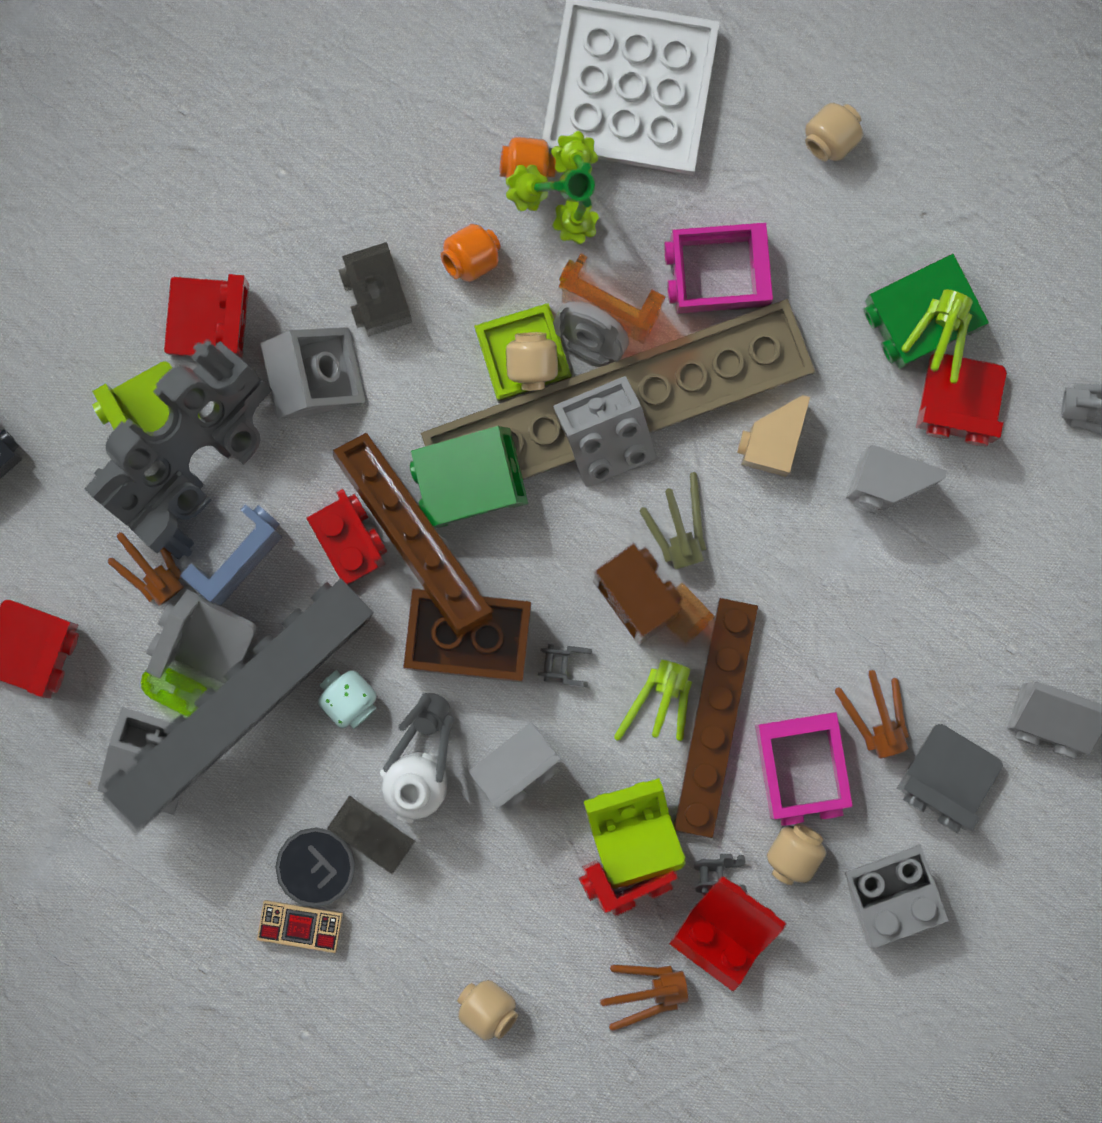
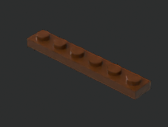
M367 432L333 450L334 460L456 636L459 637L492 619V610Z
M719 598L674 823L675 831L713 838L758 605Z

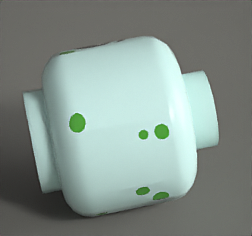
M336 670L319 685L324 692L319 697L318 705L339 728H345L350 725L355 729L377 709L373 704L377 697L376 692L355 670L347 671L343 675Z

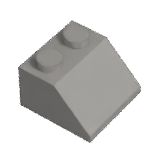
M349 327L289 330L260 343L270 388L272 389L271 393L277 419L308 417L366 403Z
M871 444L860 456L846 498L855 501L853 505L855 508L876 514L877 510L884 511L932 488L945 479L947 471Z
M1038 681L1024 683L1021 685L1007 728L1016 731V739L1038 746L1040 740L1055 745L1054 753L1076 759L1077 754H1090L1102 733V704Z

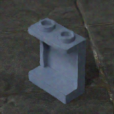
M246 504L240 509L256 524V527L211 578L192 564L180 575L212 604L216 603L221 606L282 538L276 531L280 524L259 505L254 510Z

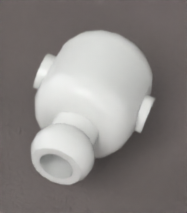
M416 752L405 754L394 762L387 772H384V770L380 771V775L383 777L381 789L384 801L393 812L398 814L397 819L412 824L414 820L426 818L437 811L444 801L448 789V779L446 771H444L443 781L441 783L436 782L438 755L430 752L428 754L424 752L423 754Z

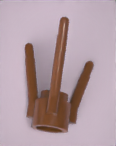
M119 532L117 534V539L146 574L143 578L145 583L114 558H109L108 564L139 589L149 602L154 599L158 606H161L184 588L179 581L182 578L180 576L182 572L176 566L169 551L164 547L160 550L168 569L166 570L162 565L153 569L124 533Z
M870 670L868 676L882 723L872 727L873 735L844 691L837 687L835 693L863 736L868 751L876 749L879 759L908 750L905 738H908L909 734L905 725L899 680L897 678L891 680L895 722V720H890L876 672Z
M614 964L610 967V970L614 973L657 976L659 979L652 980V989L617 995L601 999L600 1001L603 1007L654 998L655 1003H661L611 1023L609 1029L615 1031L662 1012L678 1010L677 1004L688 1003L685 975L683 971L672 972L671 966L645 967Z

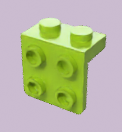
M162 361L113 389L105 383L93 390L92 392L97 402L93 403L92 407L102 424L105 425L110 422L114 430L122 421L125 423L130 419L145 432H153L164 426L168 420L169 407L153 391L157 388L155 386L157 382L173 368L169 362Z
M660 778L639 782L631 787L611 793H603L595 798L583 801L590 830L611 888L618 889L663 875L672 870H680L685 866V856L669 815L665 792Z

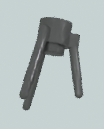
M435 693L422 694L416 706L398 727L400 731H405L407 728L408 730L384 765V772H387L390 766L400 758L417 731L425 735H431L441 730L435 779L438 783L443 781L449 734L455 721L452 716L448 715L450 705L445 698Z

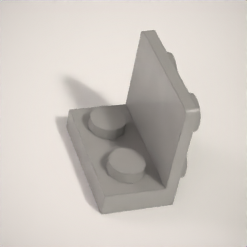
M626 376L553 406L560 425L569 441L585 487L605 481L608 478L656 459L657 455L641 404Z

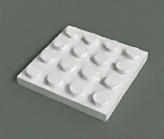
M566 0L542 137L543 140L547 141L549 151L553 147L559 146L557 142L559 136H570L574 132L580 131L583 133L584 139L586 137L594 139V151L598 155L599 160L694 175L720 22L595 0Z

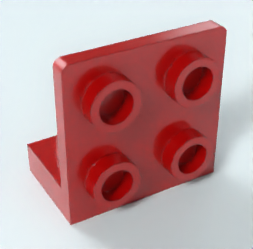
M228 274V281L172 277L170 280L164 352L167 355L192 357L196 352L194 346L198 342L203 345L206 340H209L216 345L220 341L243 360L249 283L244 275Z
M341 489L336 492L339 500L306 517L337 575L347 585H350L386 565L382 555L388 553L375 528L367 531L363 521L369 517L356 494L354 493L348 497L346 492Z
M720 877L689 911L669 945L734 992L742 983L755 959L784 930L786 922L779 918L771 909L763 906L744 892L739 885L732 883L725 877Z

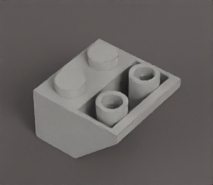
M122 707L108 746L97 790L105 793L107 789L103 785L111 776L120 769L127 773L138 762L134 759L135 755L152 741L155 745H158L167 736L164 730L171 722ZM180 796L162 812L174 815Z
M530 722L472 767L469 773L496 809L504 804L509 811L527 797L526 792L523 790L534 780L541 786L559 772L555 764L561 759L533 723Z
M921 845L845 872L853 908L866 943L873 949L949 921Z

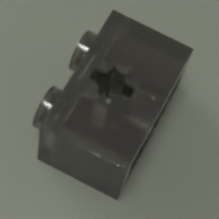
M387 242L342 256L345 267L338 269L345 292L353 290L357 301L356 305L350 306L357 329L365 326L369 337L413 323ZM375 282L376 286L381 288L379 290L380 297L372 299L370 293H367L369 292L368 284Z
M349 795L326 828L391 874L396 872L417 841L416 838L354 795Z

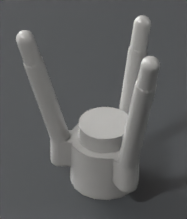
M1075 384L1074 388L1066 387L1062 401V418L1071 419L1070 427L1085 428L1102 435V425L1087 420V417H1095L1097 407L1102 408V399H1098L1097 394H1092L1102 393V384Z

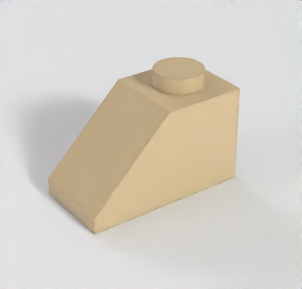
M802 395L754 422L750 432L743 430L737 453L743 455L741 465L787 477L791 471L810 397Z

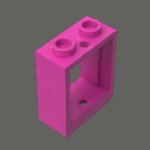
M766 223L672 230L671 241L664 242L666 265H673L674 280H667L669 304L676 303L677 314L762 308L771 305L773 294ZM748 241L753 294L687 299L683 246Z
M837 712L755 725L770 819H780L781 826L805 822V814L819 812L820 819H829L844 816L843 808L853 807ZM827 730L838 798L782 807L771 739Z

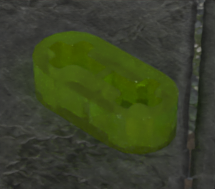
M168 667L165 671L167 674L165 681L176 688L173 693L160 689L156 694L153 692L154 684L150 682L152 675L145 670L141 678V688L144 694L150 699L185 716H190L197 707L193 711L188 709L189 702L179 697L181 690L194 694L199 689L202 691V695L209 689L204 684Z

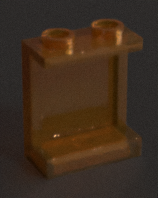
M580 253L576 262L569 259L559 278L561 282L558 288L562 290L561 302L565 304L570 301L584 302L604 310L622 325L628 337L644 345L662 311L666 296L651 289L644 305L639 310L582 280L587 269L588 257Z

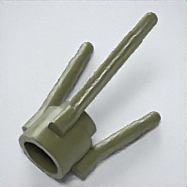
M696 472L690 473L694 538L692 532H685L672 489L668 488L665 491L677 533L676 537L669 539L671 546L667 543L645 507L640 509V514L662 550L665 562L672 561L675 570L704 561L702 551L707 550L703 539Z

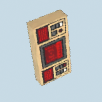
M264 900L257 940L336 953L343 913Z

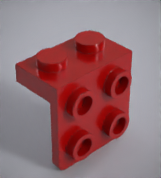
M935 353L932 354L928 362L916 428L927 430L926 435L949 439L950 435L965 438V443L983 447H987L989 443H993L1001 438L1004 422L998 421L1007 375L1006 368L1002 365L962 357L958 381L953 384L950 382L954 355L944 354L939 369L932 371L931 365Z
M4 600L0 605V681L25 689L28 693L39 697L51 699L53 692L57 693L63 682L65 671L62 668L67 655H72L79 638V633H76L78 624L13 600Z
M594 860L582 866L585 875L579 877V881L590 901L597 898L605 914L612 911L615 916H618L637 906L635 899L645 894H648L653 899L672 890L671 882L678 877L675 870H672L663 875L644 880L614 895L600 863Z

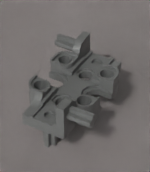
M206 340L203 345L198 342L194 346L196 352L192 356L198 365L193 370L186 366H177L169 370L155 385L157 388L153 392L169 407L168 420L164 426L153 432H145L130 419L125 423L122 421L112 431L106 441V453L111 460L103 469L98 468L94 474L96 476L84 488L105 509L127 525L155 553L158 554L164 547L179 560L183 555L188 558L192 554L190 548L194 542L177 528L176 517L180 519L193 518L212 501L201 490L204 484L190 471L189 462L192 455L199 448L213 446L226 458L229 459L233 455L244 465L254 455L261 441L260 433L253 424L254 412L272 391L248 364L220 341L216 345L209 340ZM210 401H213L214 407L212 412L206 417L199 418L198 413ZM155 460H160L158 471L154 475L145 476L144 473Z

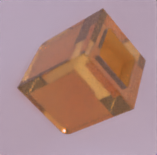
M682 582L676 587L683 598L679 604L682 610L679 616L668 624L667 627L687 646L714 620L715 616Z

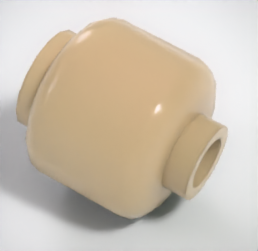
M836 103L826 104L806 125L805 134L807 138L805 139V144L807 148L822 161L842 160L862 139L863 130L860 125V114L848 104L844 106Z
M543 332L515 334V340L506 346L508 378L513 382L521 383L522 390L545 389V382L553 380L558 375L556 343L547 339L546 333Z
M796 824L795 827H784L767 853L768 862L774 869L772 871L773 876L787 885H793L794 881L799 883L809 882L826 856L821 835L803 824Z
M491 980L482 981L478 985L470 983L457 1000L461 1004L458 1014L460 1022L483 1040H490L494 1037L501 1039L511 1029L518 1017V1013L515 1012V999Z

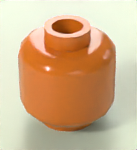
M525 137L512 138L508 146H502L500 177L507 179L514 174L518 165H524L526 168L529 165H535L541 175L555 178L556 160L549 152L547 141Z
M470 224L444 240L443 252L440 255L441 261L446 271L454 279L460 278L463 281L472 282L498 265V250H500L501 246L492 230H484L479 225Z

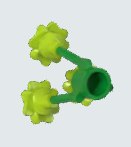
M576 131L570 136H559L557 140L559 146H555L551 150V154L556 160V171L559 173L565 172L559 181L548 182L547 177L541 175L535 165H529L527 168L524 165H518L514 174L506 179V185L509 187L506 197L515 203L520 212L526 211L527 208L530 211H537L540 202L548 197V191H559L567 201L565 205L559 204L555 208L556 218L552 227L556 231H561L559 237L562 241L572 240L582 245L586 237L592 238L595 236V224L599 219L598 213L591 211L592 201L590 199L595 190V181L590 174L592 171L590 164L598 161V155L594 151V139L591 137L584 139L583 133Z

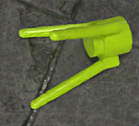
M943 290L940 300H931L927 312L902 346V351L908 352L933 317L937 316L935 322L944 327L934 355L931 370L937 371L939 369L952 331L958 330L950 382L953 384L957 383L967 329L972 315L969 313L973 303L972 299L957 291Z
M667 660L660 661L658 670L651 668L647 682L614 735V739L617 741L621 740L656 684L655 692L663 696L655 719L652 736L654 738L659 737L671 698L677 699L680 693L676 739L682 741L686 724L688 694L692 685V681L688 680L691 669Z

